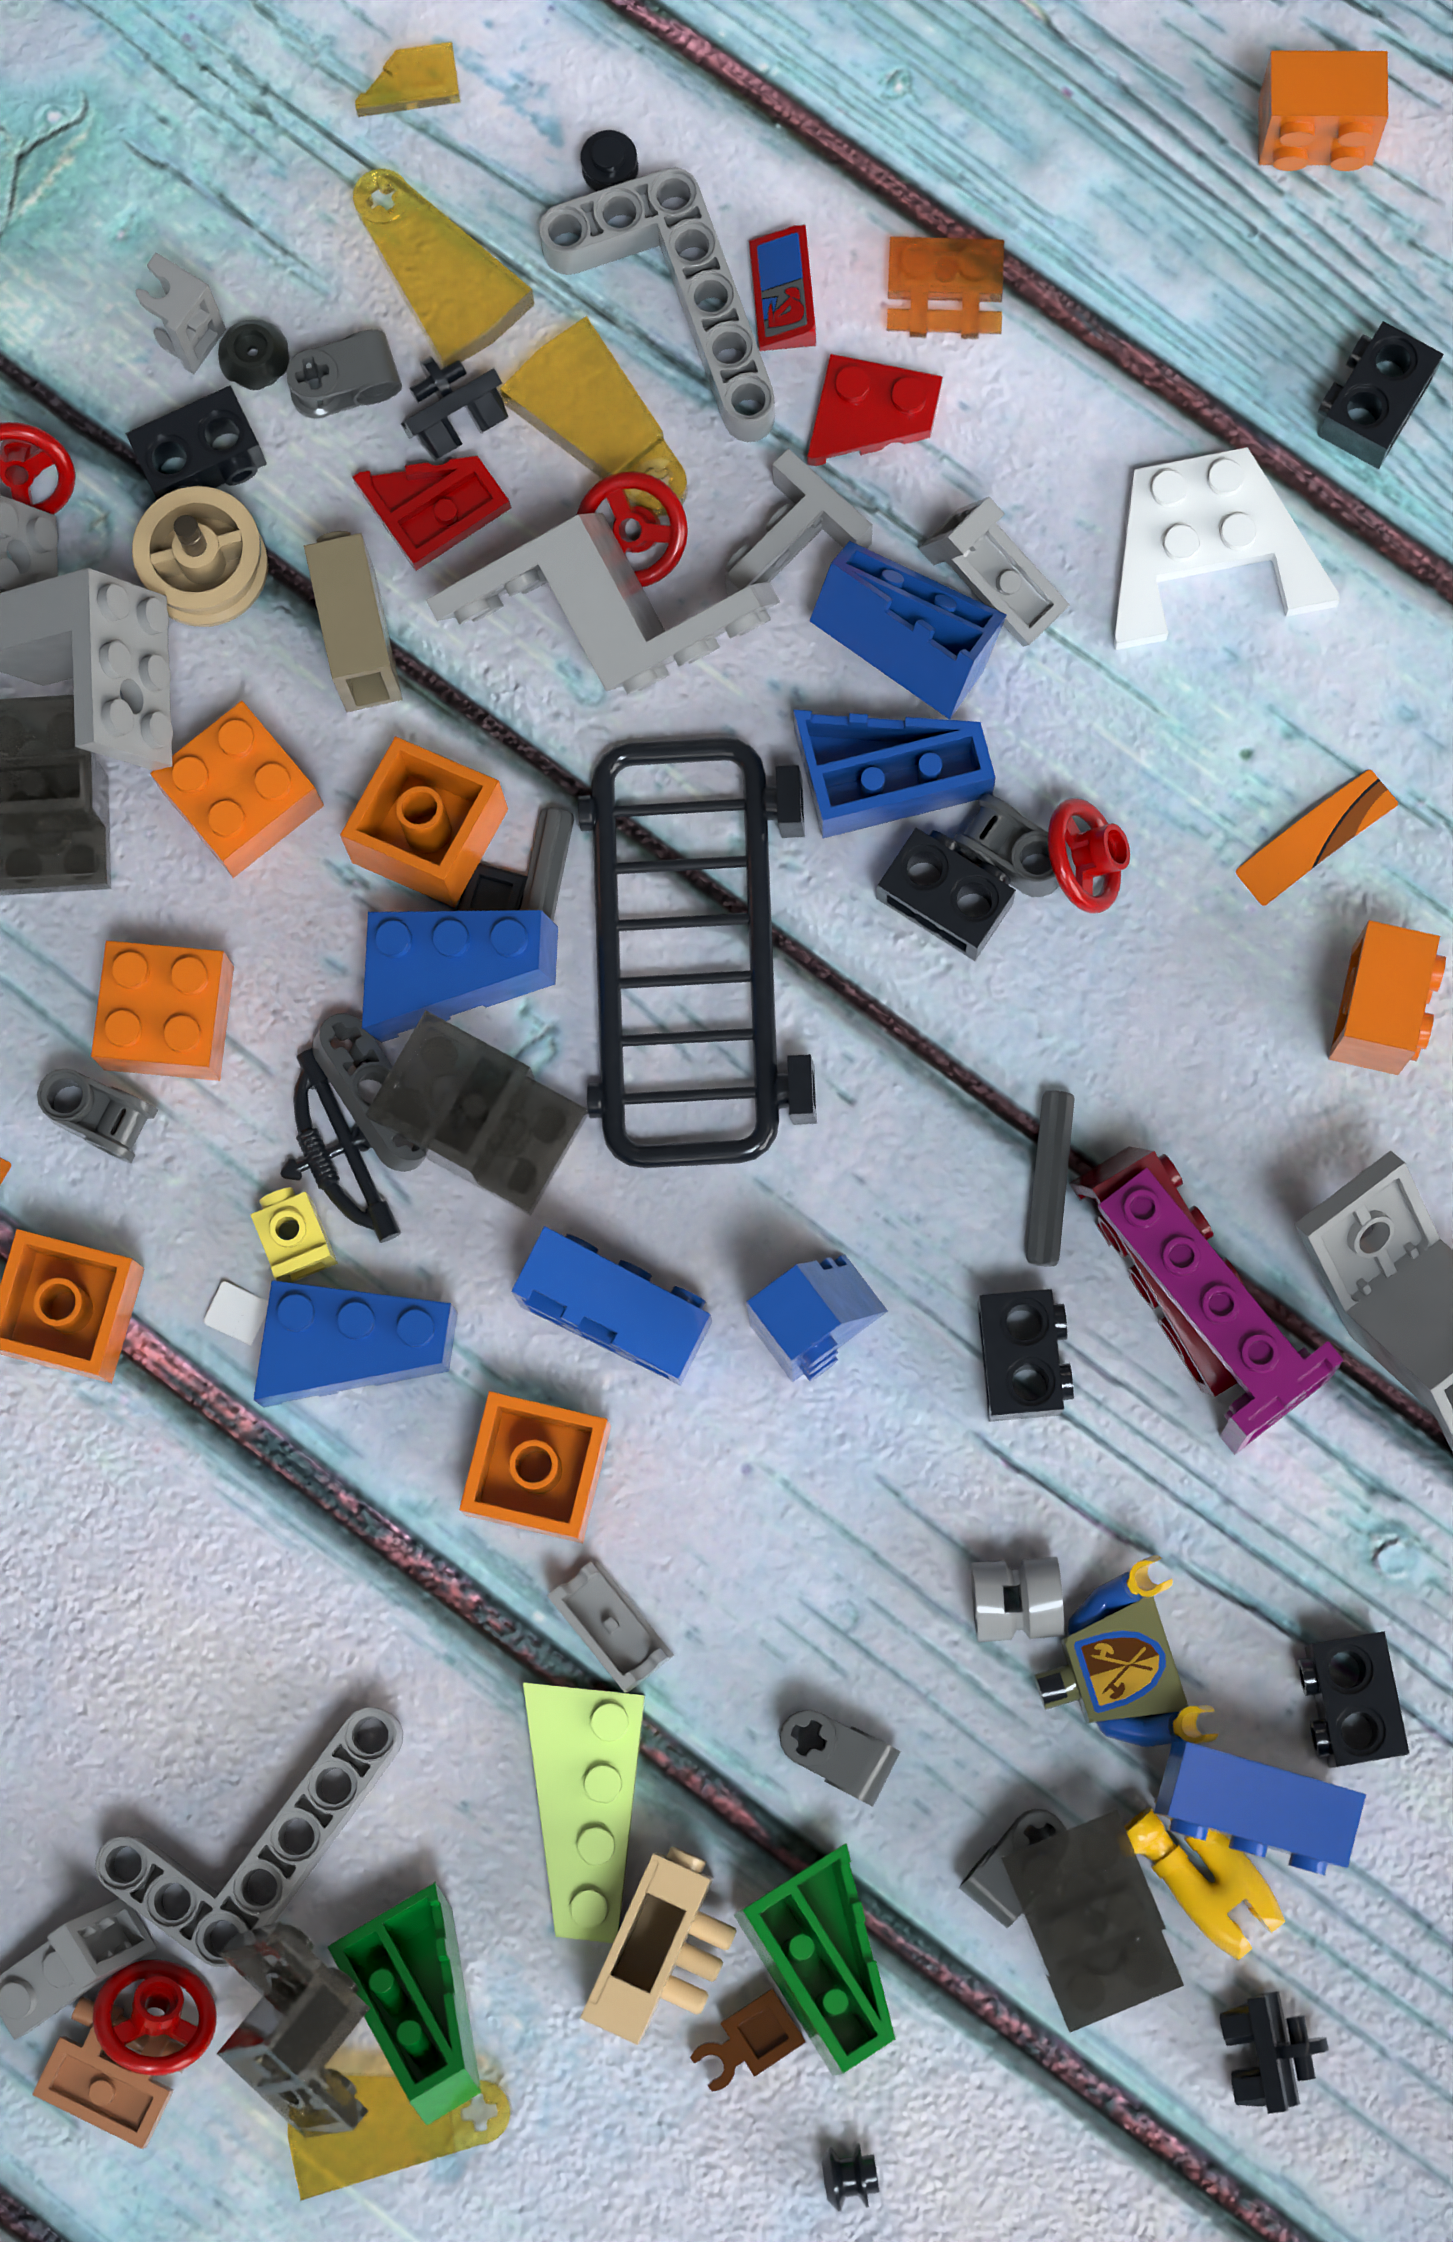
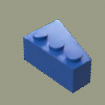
M1173 1740L1154 1814L1172 1819L1169 1831L1206 1841L1208 1830L1230 1836L1231 1840L1228 1847L1230 1849L1261 1858L1266 1857L1268 1848L1290 1855L1289 1866L1325 1876L1327 1865L1348 1868L1366 1794L1187 1741Z

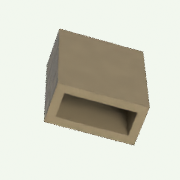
M334 531L320 536L317 539V543L304 545L332 680L346 712L403 700L376 573L362 533L351 535L347 531Z

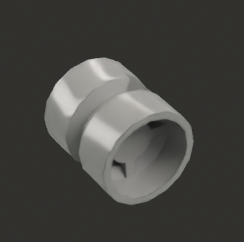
M1057 1557L1023 1559L1018 1569H1011L1005 1560L971 1562L972 1598L977 1642L1011 1640L1016 1630H1023L1029 1639L1063 1637V1597ZM1018 1587L1020 1612L1005 1613L1003 1588Z

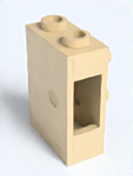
M674 1846L670 1848L667 1856L659 1852L652 1854L580 2019L638 2045L646 2034L660 1999H664L696 2015L702 2012L709 1996L708 1992L671 1974L676 1965L710 1982L715 1981L723 1965L722 1959L686 1943V1940L690 1934L726 1951L730 1948L737 1932L735 1927L700 1912L714 1879L702 1873L707 1861Z

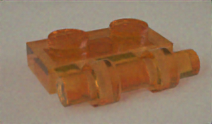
M890 236L888 299L911 301L910 309H887V331L909 332V338H927V332L961 333V339L978 340L979 334H1001L1002 311H980L979 302H1002L1004 240ZM928 300L962 301V310L928 309Z

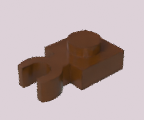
M771 1988L720 2023L729 2036L728 2040L723 2043L714 2041L703 2043L694 2050L690 2059L694 2064L701 2061L707 2055H715L721 2059L724 2066L723 2073L708 2083L709 2089L713 2092L725 2088L732 2081L736 2067L741 2063L745 2062L755 2077L806 2043V2039L774 1989Z

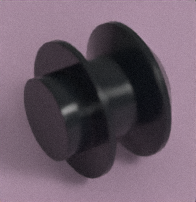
M604 130L593 134L584 143L580 155L582 173L585 182L594 191L597 192L637 178L639 169L637 150L632 140L625 134L615 130Z
M860 2143L856 2144L853 2157L840 2159L832 2147L827 2150L822 2160L827 2201L840 2212L846 2197L859 2196L865 2207L868 2208L867 2194L880 2193L874 2154L862 2156Z

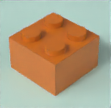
M1271 50L1258 99L1259 165H1273L1276 169L1282 171H1296L1307 165H1330L1338 171H1354L1363 166H1372L1389 117L1388 51Z
M240 701L172 755L171 767L155 770L150 773L161 792L233 878L324 806L314 785L243 701Z
M395 736L343 828L340 837L353 864L455 908L505 817L508 807L499 780Z
M1368 920L1352 947L1328 1060L1399 1075L1410 1060L1417 1061L1420 1050L1427 1048L1434 1021V1014L1426 1013L1425 1007L1426 1004H1429L1433 991L1438 992L1445 970L1446 957L1437 955L1440 936Z
M106 940L91 1057L106 1071L220 1081L234 965L225 952Z
M16 1229L0 1284V1355L112 1384L145 1269L132 1258Z
M489 1391L459 1510L468 1517L583 1544L610 1435L611 1425L608 1419Z

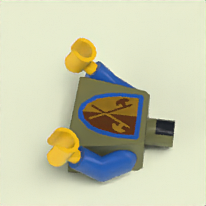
M1153 1555L1137 1562L1132 1566L1130 1572H1126L1108 1581L1091 1592L1069 1618V1636L1060 1641L1067 1665L1034 1674L1036 1686L1045 1710L1078 1700L1086 1724L1097 1723L1099 1730L1106 1737L1144 1748L1172 1744L1173 1740L1187 1741L1194 1744L1212 1742L1216 1740L1218 1733L1201 1734L1197 1729L1196 1720L1200 1713L1213 1712L1215 1710L1211 1705L1188 1706L1153 1597L1169 1589L1173 1584V1579L1171 1578L1158 1585L1153 1583L1148 1576L1150 1564L1161 1560L1160 1556Z

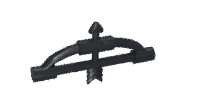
M312 1048L305 1050L296 1057L302 1070L294 1087L293 1096L295 1122L298 1131L296 1140L301 1147L305 1159L296 1162L295 1159L289 1158L281 1170V1176L284 1179L300 1181L302 1179L301 1172L310 1169L318 1189L324 1190L331 1202L346 1218L357 1225L374 1230L379 1243L392 1240L399 1236L401 1231L388 1202L381 1200L360 1151L366 1152L372 1147L359 1126L353 1128L352 1132L350 1131L329 1085L330 1081L317 1063ZM309 1089L316 1090L339 1141L338 1144L327 1149L325 1144H323L324 1142L318 1129L313 1128L308 1099ZM343 1153L345 1154L368 1205L365 1212L361 1211L338 1184L340 1177L335 1170L332 1158Z

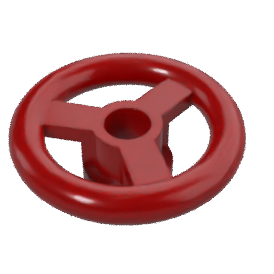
M18 422L0 423V441H2L0 445V478L6 486L11 488L12 499L52 515L56 514L67 504L75 487V469L67 450L56 438L38 427ZM55 464L58 472V482L54 492L44 501L33 504L30 486L34 478L42 470Z
M619 472L601 479L586 493L576 515L595 513L600 503L607 498L615 516L613 533L624 554L648 551L657 542L668 543L666 551L656 563L648 568L634 571L642 587L657 583L676 567L686 547L688 525L686 514L679 498L663 481L642 472ZM624 489H637L654 496L665 508L670 525L661 524L657 514L648 507L631 506ZM630 519H635L641 526V535L635 541L631 540L625 531L626 524Z
M1069 798L1056 807L1050 818L1048 852L1051 866L1062 891L1077 908L1087 913H1101L1113 905L1119 894L1121 870L1127 868L1130 862L1129 843L1123 830L1114 823L1108 824L1104 816L1094 805L1080 798ZM1072 816L1082 818L1091 830L1081 832ZM1065 841L1071 849L1072 860L1076 867L1075 876L1069 864ZM1104 875L1100 893L1093 896V878Z
M150 1959L134 1962L115 1972L107 1979L95 1999L92 2019L94 2032L101 2048L115 2063L138 2074L160 2076L172 2074L189 2067L205 2053L215 2034L217 2012L209 1988L193 1971L175 1962ZM144 1979L135 1991L131 2018L113 2027L111 2012L117 1996L130 1984ZM181 1987L190 1994L196 2004L198 2026L180 2018L184 2004V1994ZM149 2008H159L163 2010L165 2014L162 2016H154L150 2014L147 2010ZM145 2034L149 2036L165 2034L186 2046L169 2055L146 2056L134 2052L125 2045Z

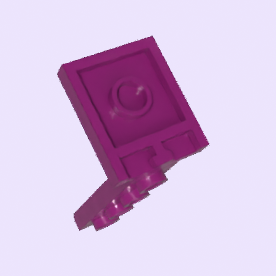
M1145 1168L1098 1205V1209L1103 1217L1244 1389L1245 1393L1228 1407L1230 1410L1224 1414L1228 1423L1220 1434L1221 1439L1234 1455L1329 1382L1344 1361L1329 1341L1312 1354H1310L1306 1347L1297 1352L1148 1168Z

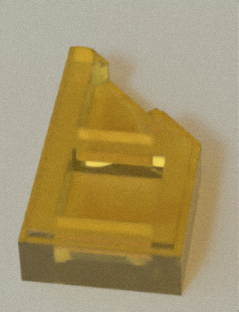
M452 42L396 50L382 67L383 72L365 94L361 93L355 100L358 117L461 103Z

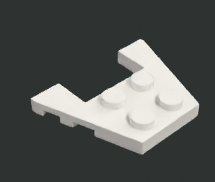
M1248 447L1134 469L1114 633L1115 650L1167 640L1168 629L1157 582L1269 560L1273 562L1285 617L1337 607L1340 600L1338 591Z

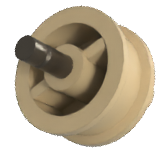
M204 486L186 487L172 491L159 498L146 510L134 533L132 557L136 572L145 589L167 596L168 615L177 622L195 627H210L227 623L246 612L255 603L263 590L268 573V556L264 541L247 508L235 497L224 491Z

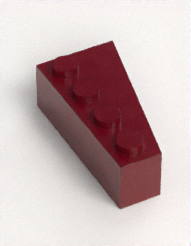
M1129 1146L1069 1183L1080 1201L1086 1197H1092L1098 1206L1145 1168H1148L1206 1241L1214 1236L1202 1212L1195 1205L1188 1209L1177 1188L1183 1185V1181L1175 1165L1166 1154L1158 1157L1154 1150ZM1103 1215L1098 1216L1099 1223L1096 1227L1108 1246L1112 1245L1122 1258L1129 1255L1134 1265L1128 1268L1129 1279L1140 1296L1143 1297L1152 1309L1160 1306L1165 1316L1158 1319L1159 1326L1200 1390L1216 1397L1237 1384L1238 1382ZM1226 1257L1222 1258L1224 1263L1228 1266V1268L1233 1272V1274L1243 1285V1282L1239 1274L1237 1273L1236 1269L1231 1264V1262Z

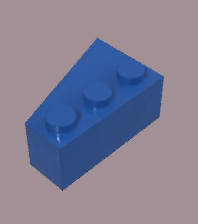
M849 541L831 562L809 622L950 720L984 672L1007 615Z
M793 710L794 732L823 839L980 800L983 794L993 795L996 777L981 722L905 717V720L868 718V714L849 713L848 717L812 714V711Z
M542 910L368 912L362 1029L382 1043L399 1037V1033L429 1023L436 1025L451 1020L450 1016L482 1005L487 1008L555 985L558 926Z
M544 1226L511 1291L519 1306L681 1386L712 1324L711 1314L702 1310L706 1301L677 1286H674L670 1293L651 1283L652 1275L640 1267L624 1260H620L617 1265L598 1255L599 1249L592 1244L571 1234H566L564 1237Z
M840 1255L834 1261L831 1257L826 1258L820 1264L817 1260L796 1264L746 1301L751 1328L792 1382L803 1374L810 1382L826 1372L838 1361L836 1357L839 1353L837 1351L838 1348L888 1312L846 1255Z
M272 1280L253 1400L265 1408L280 1405L282 1402L313 1396L321 1397L369 1385L378 1386L449 1372L458 1312L451 1303Z

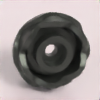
M248 320L239 322L225 333L219 344L218 358L220 369L227 380L249 390H261L266 386L274 384L279 377L285 374L289 364L288 342L277 327L266 321ZM251 349L258 350L257 355L253 357L249 356L248 352Z

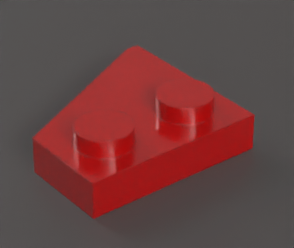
M830 354L808 451L807 465L820 466L826 464V459L856 451H859L860 455L883 450L885 446L891 443L908 444L931 438L943 376Z
M478 456L450 459L442 465H432L429 463L406 465V471L371 475L370 471H364L352 477L355 486L415 571L511 509L509 499Z

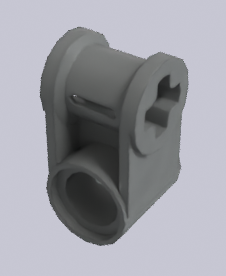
M377 329L360 331L349 335L343 340L303 350L295 354L289 361L286 370L287 382L291 388L292 403L298 412L313 419L325 418L331 414L361 405H372L386 401L397 395L402 389V383L386 335L383 331ZM311 363L312 367L306 369V364ZM318 379L322 387L311 390L307 381ZM317 400H323V403L318 405Z
M983 794L978 801L981 809L963 835L956 834L952 839L961 848L959 854L977 866L982 861L994 865L1011 879V886L1025 895L1044 897L1053 893L1059 887L1052 868L1042 875H1034L1027 872L1022 866V861L1033 854H1042L1049 858L1048 832L1024 818L1017 810L1003 800L990 794Z
M66 1068L54 1070L47 1074L40 1082L37 1091L38 1104L41 1110L54 1124L83 1138L84 1141L101 1151L128 1163H132L135 1157L132 1148L146 1120L154 1119L158 1112L157 1108L136 1096L115 1087L110 1088L77 1071ZM71 1086L82 1090L81 1104L77 1109L70 1113L55 1111L54 1100L60 1090Z
M812 1710L798 1711L789 1716L783 1723L779 1735L781 1748L785 1755L793 1762L825 1778L824 1782L872 1807L901 1752L853 1726L849 1728L822 1713ZM813 1720L820 1725L817 1735L824 1739V1744L820 1750L809 1748L803 1756L796 1752L798 1741L791 1736L792 1729L796 1725L806 1728L810 1721Z
M1032 1809L1025 1811L1016 1818L996 1845H992L962 1881L959 1889L1004 1927L1009 1928L1034 1899L1044 1880L1063 1859L1068 1849L1069 1840L1066 1827L1056 1815L1047 1810ZM1046 1823L1051 1824L1053 1828L1049 1833V1837L1055 1843L1053 1848L1048 1852L1042 1848H1037L1032 1854L1025 1849L1030 1842L1024 1833L1026 1828L1032 1824L1034 1827L1041 1829Z

